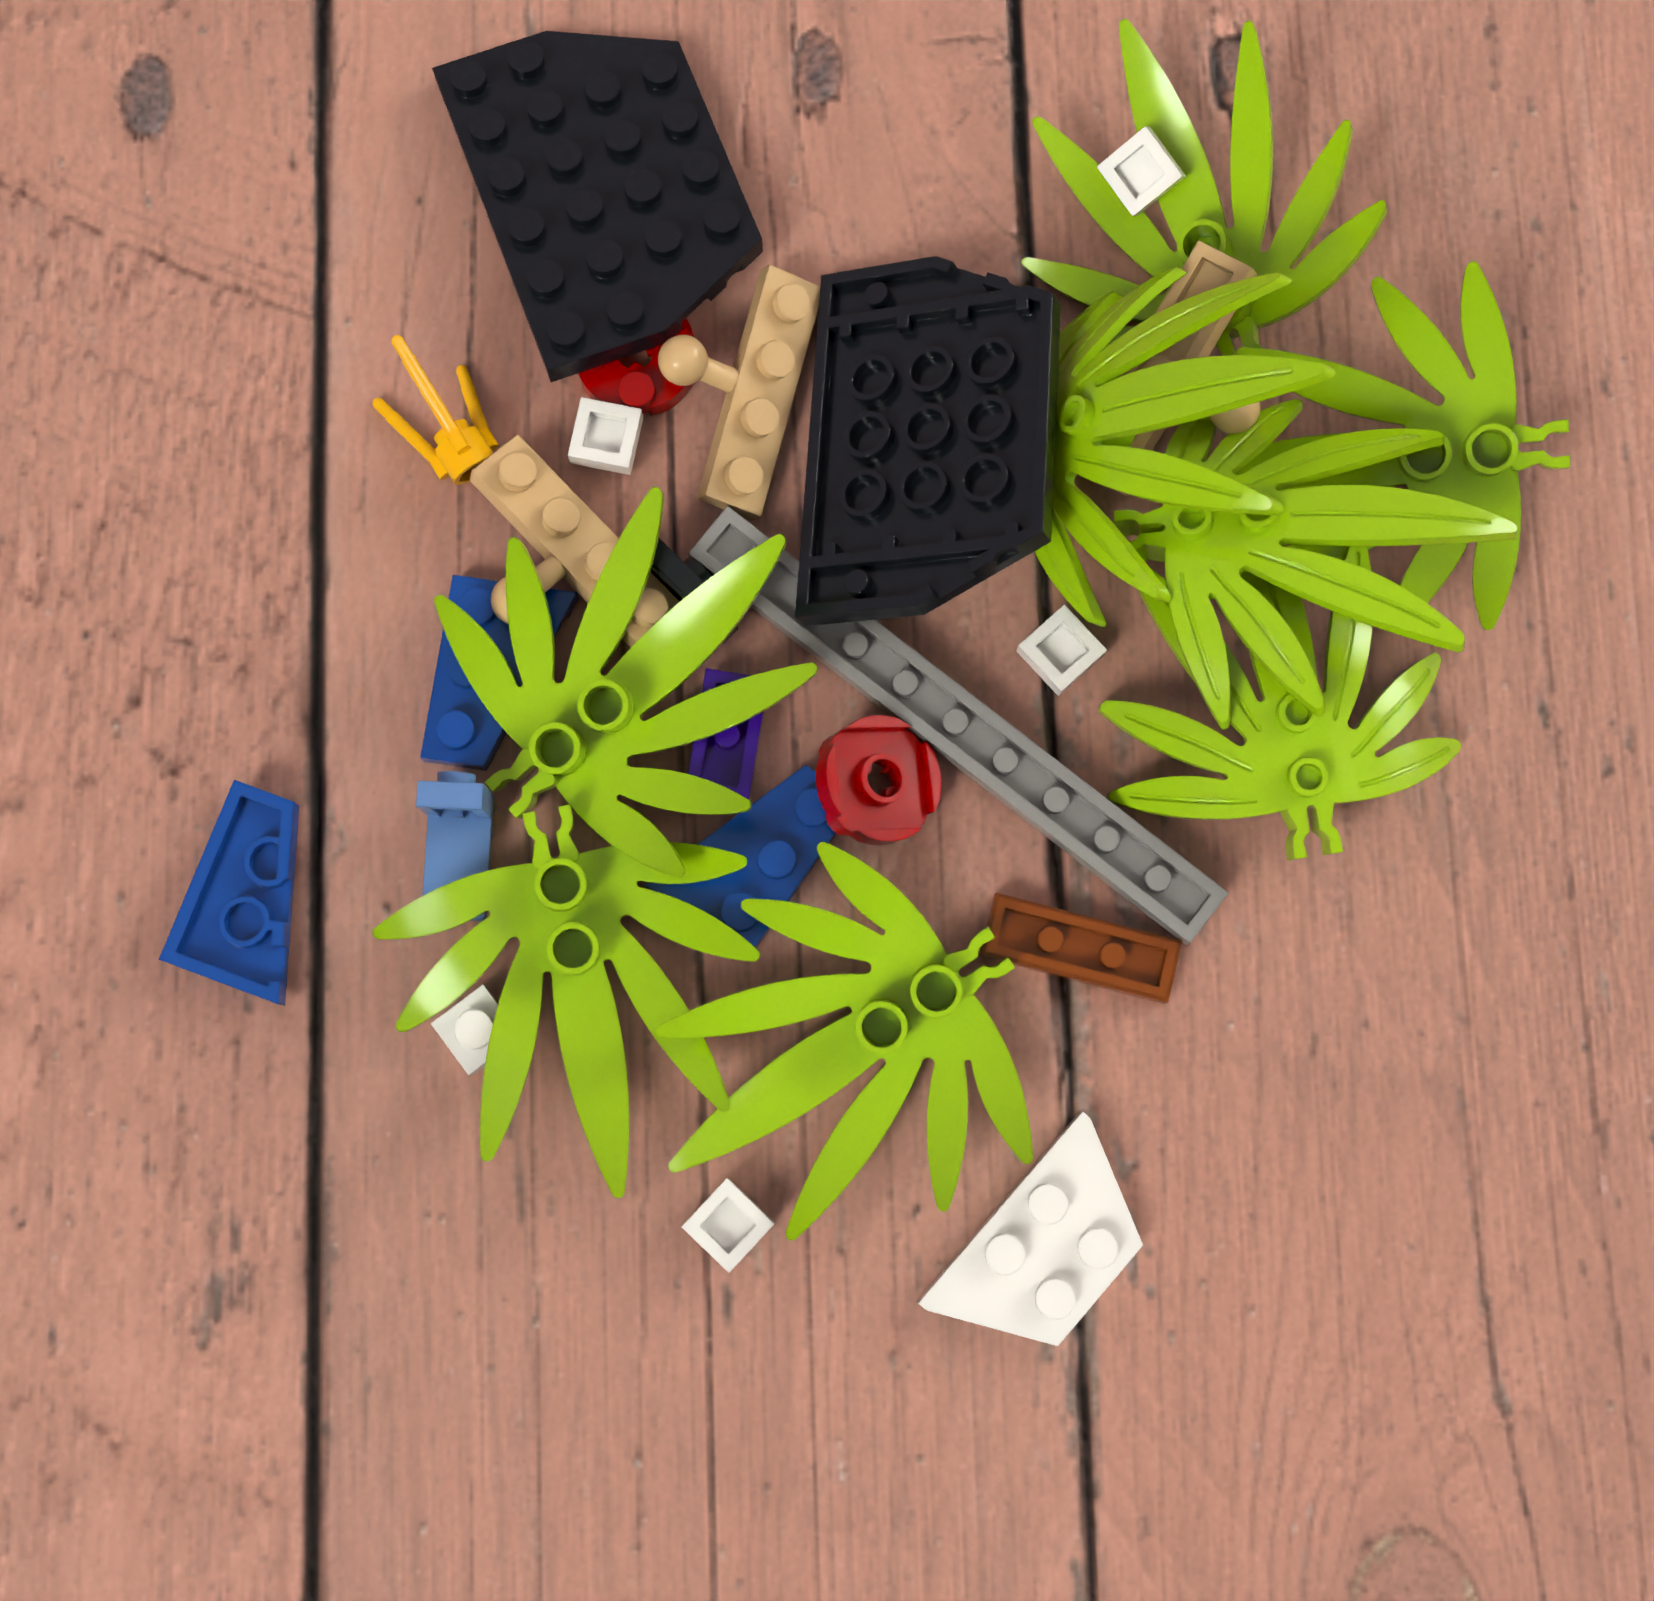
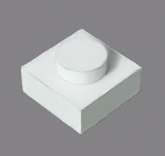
M1149 126L1142 128L1097 166L1132 216L1140 215L1186 177Z
M581 397L567 455L570 463L631 475L644 418L642 409Z
M1064 604L1021 642L1016 652L1060 696L1105 655L1107 649Z
M484 984L431 1023L469 1076L475 1075L485 1067L490 1034L499 1003L490 989Z
M726 1178L683 1224L682 1228L730 1273L775 1222L729 1178Z

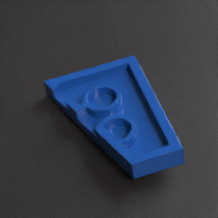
M453 575L448 599L467 612L489 634L505 656L519 687H521L522 680L513 652L509 624L501 621L491 607V593L498 581ZM549 589L545 592L552 620L554 639L565 618H569L579 600L576 592ZM443 629L420 758L424 762L487 771L507 733L490 714L469 683Z
M807 765L803 766L754 802L749 811L739 813L697 844L745 856L747 858V865L743 869L703 882L690 884H655L645 882V887L675 897L705 911L732 928L757 948L770 930V927L743 911L741 902L744 899L790 901L820 858L817 852V845L820 842L830 844L837 834L827 824L826 812L820 803L817 793L816 771Z
M237 780L233 781L159 960L285 1006L300 805Z

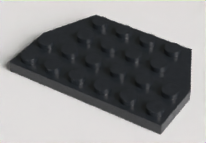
M544 31L432 68L439 91L550 382L664 344L669 338L674 337L683 329L682 322L704 300L708 298L712 301L727 287L728 280L733 274L743 271L763 252L762 237L679 41Z
M937 256L821 275L795 618L803 625L813 626L925 615L1051 542L1061 305L1052 292L1030 285L1015 286L1007 278L988 272L986 276L957 268L953 261Z

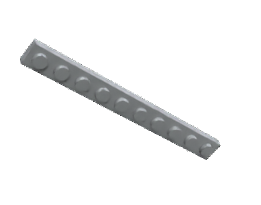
M727 506L688 555L695 558L713 576L731 562L770 538ZM783 550L770 577L751 605L753 610L887 714L901 719L910 725L909 731L923 742L927 741L932 749L1178 940H1182V943L1185 945L1192 942L1229 892L876 620L813 626L803 625L795 618L799 561Z

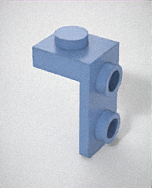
M442 771L437 773V781H418L416 807L428 816L422 896L453 881L490 870L495 795L484 783H476L475 774ZM488 911L471 921H483L487 918Z

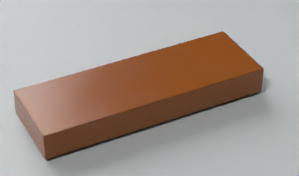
M1000 893L994 894L986 927H989L995 938L981 946L980 957L1001 961L1008 956L1015 966L1162 1004L1168 1003L1182 940Z

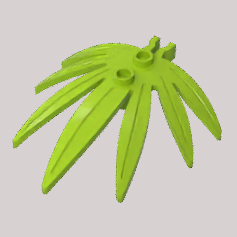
M1122 19L1119 22V34L1126 84L1136 132L1138 133L1145 126L1151 127L1186 175L1183 180L1158 199L1167 224L1177 243V251H1172L1144 212L1138 216L1131 215L1098 170L1097 166L1099 164L1085 151L1042 117L1037 116L1032 119L1033 127L1060 174L1084 208L1113 242L1152 277L1174 266L1182 269L1199 240L1251 266L1257 273V276L1281 273L1292 279L1289 285L1237 309L1215 345L1222 353V356L1236 355L1237 350L1234 339L1240 336L1243 346L1262 348L1259 345L1260 328L1279 322L1317 300L1334 286L1355 264L1384 221L1388 210L1384 200H1380L1352 217L1322 240L1292 269L1319 231L1338 191L1346 167L1353 135L1351 122L1346 119L1335 131L1300 185L1278 227L1269 250L1261 252L1272 188L1273 127L1266 70L1260 42L1253 22L1248 20L1243 25L1237 64L1230 149L1231 200L1234 225L1232 228H1227L1222 202L1211 167L1183 104L1160 64L1128 19ZM1025 257L1021 261L1025 269L1040 281L1062 295L1087 307L1112 291L1125 296L1139 286L1110 274L1075 265ZM1172 284L1167 287L1165 294H1158L1130 321L1143 322L1155 315ZM1125 326L1108 345L1135 326Z
M1471 261L1467 264L1464 270L1460 296L1462 340L1474 379L1469 378L1458 356L1438 328L1409 298L1382 277H1375L1371 282L1370 287L1376 306L1391 338L1414 370L1433 389L1442 395L1444 401L1441 405H1435L1387 380L1336 362L1280 350L1239 347L1236 355L1272 356L1307 360L1325 364L1336 371L1335 377L1331 380L1292 392L1300 397L1356 417L1402 425L1405 429L1439 431L1444 435V444L1442 446L1421 450L1282 490L1323 485H1373L1385 487L1406 485L1409 490L1430 493L1464 502L1512 521L1517 526V536L1515 539L1476 542L1472 564L1474 605L1481 628L1492 630L1506 602L1519 551L1521 495L1518 472L1534 465L1548 470L1570 468V455L1551 457L1544 450L1521 452L1518 449V445L1540 443L1544 441L1547 435L1569 432V419L1551 421L1542 425L1539 429L1516 425V381L1510 343L1498 304L1479 264L1476 261ZM1345 433L1313 435L1272 442L1235 475H1241L1262 462L1292 448ZM1468 543L1421 545L1399 585L1428 603L1450 576ZM1290 545L1288 547L1317 552L1343 560L1347 546ZM1367 546V550L1375 546Z
M1174 266L1147 280L1125 296L1113 291L1106 294L1081 312L1060 332L1051 542L1034 552L1060 593L1086 621L1106 627L1105 618L1066 529L1095 560L1126 583L1164 602H1171L1172 597L1113 522L1087 495L1076 487L1074 483L1076 475L1131 496L1179 507L1260 515H1281L1284 512L1283 505L1278 500L1235 479L1175 456L1130 446L1136 434L1213 416L1331 380L1336 375V371L1333 368L1319 362L1293 358L1226 355L1178 360L1147 367L1126 375L1123 374L1225 315L1289 285L1292 282V279L1281 273L1265 274L1202 292L1149 317L1108 345L1125 325L1151 300L1188 273Z
M1291 399L1261 410L1256 423L1250 429L1241 433H1229L1218 444L1206 461L1216 433V427L1209 416L1180 424L1172 435L1165 454L1196 463L1246 484L1278 500L1283 505L1284 512L1281 515L1242 514L1192 509L1163 504L1162 507L1144 514L1128 509L1114 511V523L1125 537L1130 535L1138 536L1133 541H1129V543L1144 561L1165 562L1166 588L1172 597L1169 606L1183 655L1206 705L1221 729H1228L1231 723V682L1225 642L1217 615L1210 602L1211 599L1217 602L1227 621L1253 656L1292 696L1317 716H1322L1325 712L1324 696L1303 648L1288 624L1272 604L1240 576L1246 571L1296 596L1362 623L1454 652H1462L1464 650L1465 636L1462 631L1435 608L1402 586L1353 563L1317 552L1288 547L1289 544L1316 546H1407L1515 539L1517 536V526L1512 521L1473 505L1430 493L1373 485H1323L1282 490L1421 450L1442 446L1444 444V435L1441 432L1424 429L1393 428L1339 434L1292 448L1262 462L1241 475H1235L1270 445L1303 410L1302 400Z
M655 486L648 491L629 520L598 578L582 617L569 658L565 678L561 683H556L554 678L555 643L547 598L535 565L525 545L518 538L511 537L507 543L506 605L513 652L522 680L521 687H519L515 675L499 647L467 612L443 595H437L434 598V604L450 646L469 683L498 724L523 749L511 768L499 770L487 779L485 783L492 791L500 792L509 782L514 780L523 781L536 768L539 770L522 787V796L519 801L508 808L515 818L522 819V813L530 812L537 804L538 795L557 787L575 812L612 846L651 869L675 878H681L685 875L686 869L671 842L648 818L619 801V796L622 795L639 803L664 810L700 815L747 812L751 809L752 803L749 799L722 785L694 775L665 769L631 767L628 764L629 758L635 755L648 754L690 744L737 726L764 712L795 692L817 674L818 667L815 663L810 662L741 678L686 699L646 721L642 720L644 713L684 683L730 635L761 592L786 546L785 537L782 534H777L721 569L659 619L626 652L610 672L603 676L602 670L617 649L633 619L653 565L664 506V494L659 487Z
M1347 546L1343 560L1371 571L1367 546ZM1152 570L1154 574L1158 577V579L1162 582V584L1166 587V579L1154 570ZM1243 572L1240 576L1257 589L1288 624L1303 648L1317 678L1313 643L1301 597L1279 588L1250 572ZM1138 590L1163 638L1194 681L1176 634L1169 603L1153 598ZM1334 611L1330 612L1322 693L1325 701V712L1322 716L1315 715L1292 696L1249 651L1262 695V702L1258 701L1240 664L1225 642L1231 682L1230 724L1243 737L1244 743L1242 746L1236 745L1222 734L1194 719L1167 709L1115 700H1106L1098 707V712L1138 741L1183 763L1224 775L1225 780L1203 776L1160 777L1115 789L1107 795V799L1115 805L1128 809L1184 819H1240L1280 812L1289 830L1285 840L1287 861L1307 858L1304 839L1310 832L1307 816L1308 810L1312 833L1317 834L1322 842L1323 856L1343 852L1341 837L1338 830L1331 824L1334 804L1374 799L1409 788L1438 772L1461 750V744L1457 739L1433 737L1415 740L1393 748L1379 757L1375 756V752L1391 741L1418 712L1435 682L1441 657L1436 652L1432 653L1402 672L1382 691L1363 715L1356 728L1352 729L1348 725V720L1357 700L1365 674L1373 626Z
M570 804L558 807L562 819L560 829L556 832L560 855L557 858H552L548 837L537 827L535 811L522 813L527 833L535 841L532 863L495 868L453 881L404 906L372 930L373 937L380 940L418 938L453 929L473 920L486 911L490 912L489 917L458 940L429 971L409 999L395 1027L399 1032H407L444 1010L463 995L488 970L511 938H518L520 946L512 962L499 999L487 1049L480 1111L481 1159L488 1162L494 1158L519 1103L532 1061L538 1033L543 993V975L548 971L552 975L556 1025L572 1097L601 1173L612 1195L615 1198H621L625 1193L629 1153L628 1078L619 1017L604 962L608 959L612 961L640 1017L674 1064L721 1112L730 1110L731 1104L727 1091L704 1037L658 1038L655 1036L654 1030L657 1026L689 1011V1009L654 959L622 926L621 918L625 915L631 916L657 934L703 953L728 959L755 962L760 958V952L744 937L717 918L680 899L637 885L639 881L655 884H690L708 881L743 869L747 865V858L743 855L718 848L671 842L686 869L683 877L675 878L639 863L614 846L579 854L570 837L574 827V818Z
M820 842L817 845V852L831 878L846 898L862 914L885 930L884 935L845 916L801 903L772 899H744L741 902V908L761 923L797 942L833 955L866 961L871 965V970L868 973L827 974L794 978L753 987L689 1010L657 1026L654 1030V1034L658 1038L725 1036L781 1027L812 1019L847 1006L852 1009L850 1014L823 1027L785 1051L737 1089L729 1097L730 1110L721 1112L717 1108L672 1158L668 1168L673 1173L725 1155L772 1133L833 1096L867 1070L878 1059H885V1065L868 1082L846 1110L817 1157L802 1188L785 1234L790 1241L797 1239L825 1212L867 1162L898 1114L925 1058H931L934 1061L927 1105V1151L937 1208L940 1211L946 1212L950 1208L964 1156L968 1123L966 1060L971 1061L981 1099L998 1132L1021 1162L1030 1164L1033 1161L1029 1116L1015 1065L997 1027L974 995L987 978L1004 976L1015 969V966L1007 956L996 965L986 966L982 964L967 975L961 976L959 970L978 957V951L984 943L995 938L988 926L977 932L970 939L967 948L946 953L928 922L898 888L863 861L826 842Z

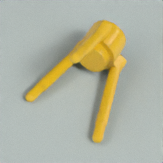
M394 335L391 339L393 347L442 427L434 436L438 446L435 449L382 398L377 397L373 399V407L431 464L440 480L450 476L456 485L469 483L472 470L491 456L493 451L499 447V444L488 428L467 367L465 365L457 366L456 374L473 426H469L465 419L454 421L403 337Z

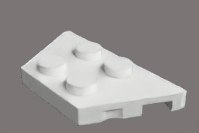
M1081 1111L1074 1117L917 1300L919 1305L927 1311L1059 1346L1143 1246L1091 1118Z

